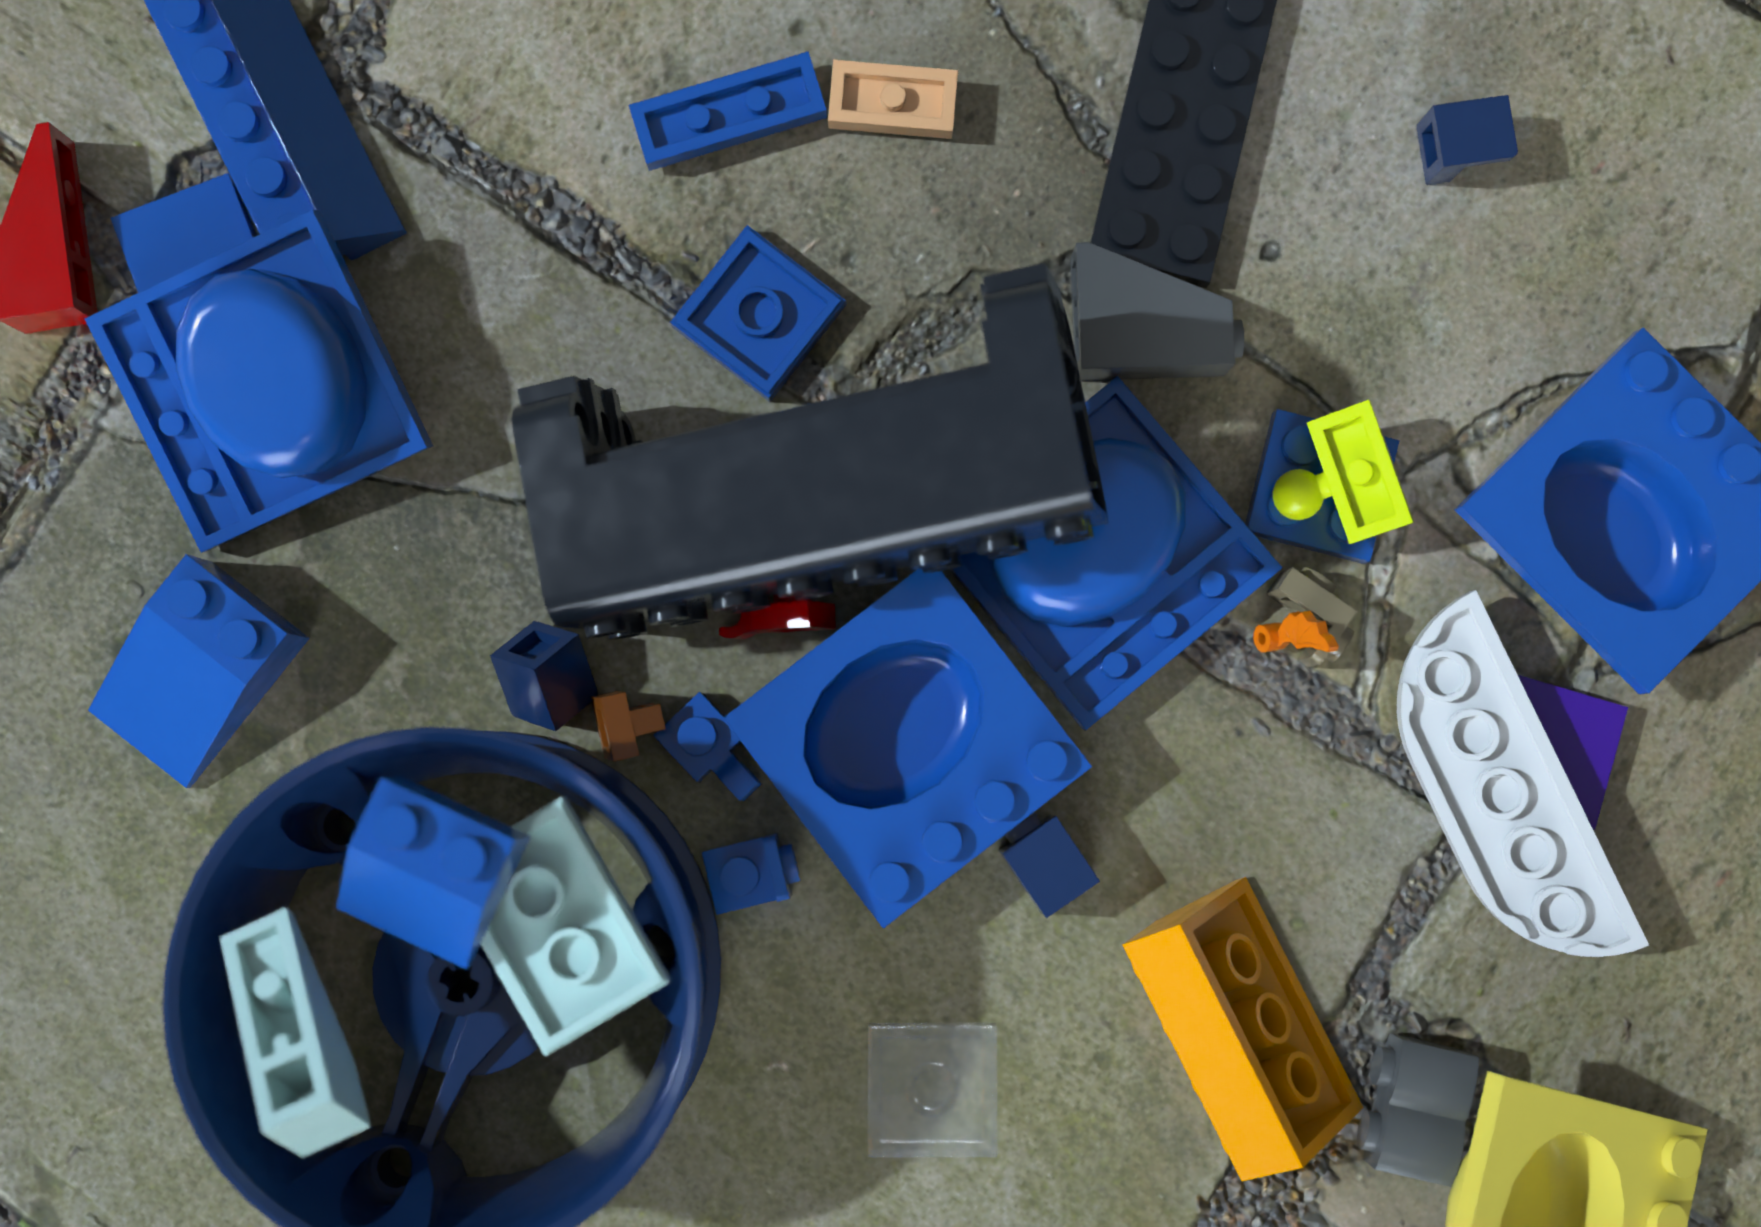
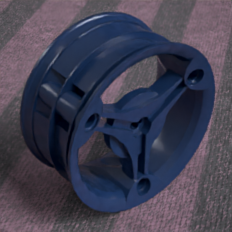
M423 727L388 731L356 739L325 751L287 772L265 788L237 814L215 841L196 871L180 906L170 938L164 972L163 1021L165 1045L171 1073L184 1112L201 1145L221 1174L246 1201L279 1227H578L613 1199L632 1180L651 1156L670 1125L676 1110L692 1086L705 1058L716 1023L721 992L722 958L718 924L712 899L701 869L686 841L659 806L622 773L599 759L566 744L538 736L504 731ZM498 773L529 780L558 792L583 807L604 824L624 845L647 881V885L635 899L633 907L635 917L649 941L650 933L655 925L664 929L673 941L676 956L663 957L657 954L672 980L649 994L652 1003L668 1019L659 1055L639 1091L624 1110L602 1131L576 1149L540 1166L511 1174L468 1177L462 1160L443 1139L448 1123L474 1075H488L512 1067L535 1052L539 1045L481 944L470 965L472 966L470 978L479 982V986L464 993L461 991L463 980L454 975V971L462 968L461 966L384 931L378 942L372 967L373 996L381 1021L394 1042L404 1050L393 1102L386 1124L371 1126L356 1137L351 1135L305 1157H301L262 1133L220 937L285 907L289 908L297 887L308 868L340 863L344 868L350 841L343 838L338 830V819L342 812L351 817L358 826L381 777H404L418 783L446 775ZM430 1067L435 1071L444 1072L446 1075L425 1129L421 1126L410 1125L408 1122ZM393 1148H402L409 1152L412 1163L410 1177L400 1175L391 1166L390 1154Z

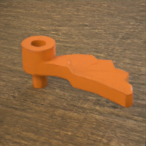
M1311 610L1289 613L1282 623L1275 622L1258 625L1253 634L1255 646L1260 652L1282 650L1290 643L1297 649L1311 647L1325 652L1338 651L1339 647L1335 637L1328 633L1326 621L1317 620Z

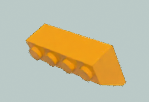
M1246 877L1237 879L1156 920L1122 945L1241 1181L1303 1168L1364 1108Z

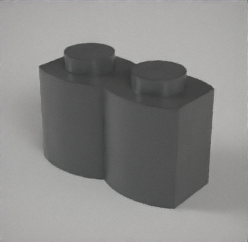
M1390 1033L1385 1047L1378 1046L1372 1058L1370 1079L1371 1083L1377 1086V1096L1372 1110H1365L1362 1113L1357 1130V1145L1359 1149L1364 1150L1363 1160L1375 1170L1452 1187L1462 1158L1466 1120L1471 1110L1477 1085L1479 1057L1466 1050Z

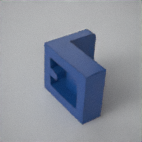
M778 833L702 852L716 915L775 900L779 902L790 899L792 896L790 884L801 881L793 845L781 846Z

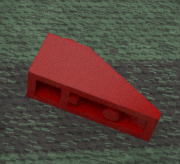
M49 122L35 125L0 225V322L24 334L87 324L85 318L98 312L75 142Z

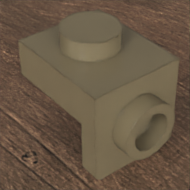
M1292 567L1278 575L1266 595L1292 612L1311 610L1317 620L1326 621L1328 633L1335 637L1339 645L1338 651L1325 652L1307 647L1298 660L1308 667L1321 665L1325 659L1333 663L1343 653L1354 635V631L1347 626L1357 613V610L1333 595L1336 586L1322 574L1307 567H1303L1301 572Z

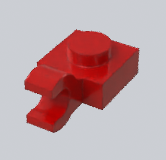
M778 594L773 595L771 607L741 613L740 621L733 627H720L719 635L731 639H748L759 633L836 629L835 604L812 601V599L795 600L794 596L779 598Z

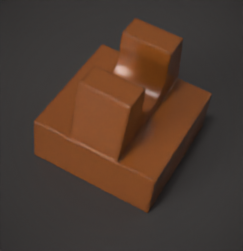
M620 691L591 696L605 759L615 762L639 756L635 737L665 729L660 704L647 703L629 707L626 692Z

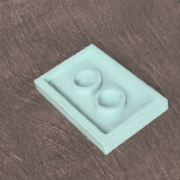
M566 796L558 798L511 826L531 836L481 942L483 949L544 1056L672 980Z

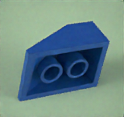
M186 554L143 607L88 711L185 788H191L310 638L215 563Z

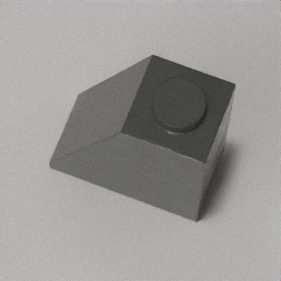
M1076 242L1070 258L1073 344L1081 381L1113 380L1117 376L1120 379L1225 376L1235 365V358L1243 356L1244 327L1242 320H1233L1232 300L1093 243Z

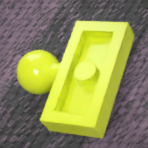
M1370 400L1307 422L1324 472L1315 475L1308 470L1294 469L1278 478L1273 488L1272 497L1276 509L1283 516L1292 520L1310 518L1319 511L1324 499L1333 496L1349 544H1354L1414 523Z

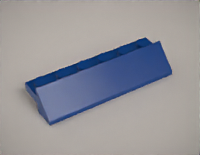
M144 0L259 234L311 209L319 210L342 256L346 255L351 261L407 234L290 0Z

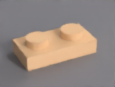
M833 60L828 129L952 139L958 70Z

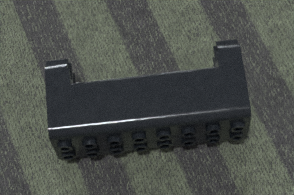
M1043 262L983 277L984 284H980L987 319L980 320L988 363L647 442L642 440L636 441L630 420L621 411L619 395H617L616 390L613 388H601L595 385L593 379L583 380L576 376H570L517 389L520 405L515 406L512 412V430L542 595L550 619L558 627L585 629L587 639L608 636L609 640L624 639L646 634V622H649L650 625L670 623V627L691 625L709 620L707 609L713 608L715 612L732 610V614L752 612L771 607L769 596L778 594L779 598L794 596L795 600L813 599L833 594V582L844 580V584L858 583L859 587L879 585L897 580L896 569L910 566L911 570L922 569L923 573H934L962 566L961 555L978 552V555H988V559L992 560L1028 552L1026 541L1046 537L1047 541H1054V545L1058 546L1094 538L1093 527L1109 523L1106 500L1068 318L1063 306L1061 291L1046 263Z

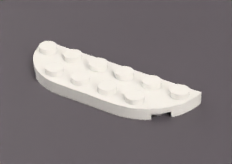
M1474 590L1464 594L1436 614L1420 632L1410 648L1399 679L1397 720L1402 744L1409 762L1465 878L1481 903L1496 919L1525 939L1543 947L1575 956L1604 957L1633 952L1649 946L1477 591Z

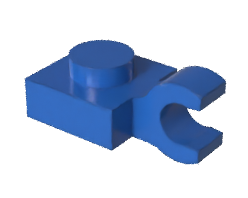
M699 692L665 724L664 730L657 731L653 736L696 782H701L713 771L739 801H745L762 783L732 752L742 742L723 717L725 716L703 693Z

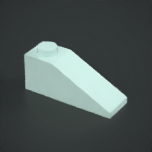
M285 907L221 936L222 950L262 1133L301 1157H305L371 1127L355 1061L293 912Z

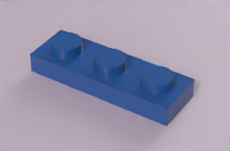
M809 51L629 105L649 171L827 118V109Z

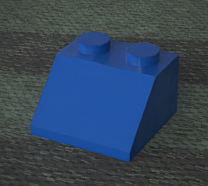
M381 777L348 845L336 908L468 969L531 836L404 777Z

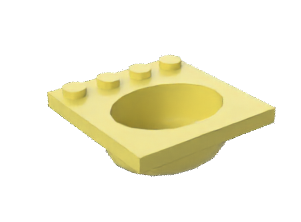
M1487 1071L1470 1149L1460 1162L1457 1176L1448 1196L1445 1227H1687L1708 1129Z

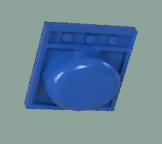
M311 209L85 318L201 553L217 548L433 447L430 437L344 258L319 210Z
M1644 327L1633 332L1454 509L1638 694H1649L1761 582V443Z
M1118 376L1086 401L1109 523L1093 527L1094 538L1055 546L1054 541H1047L1046 537L1026 541L1028 548L1026 553L992 560L988 559V555H978V552L961 555L962 566L949 569L1084 731L1089 729L1283 568Z
M917 569L723 717L883 929L1092 768L1085 756L942 571L923 573L922 569Z

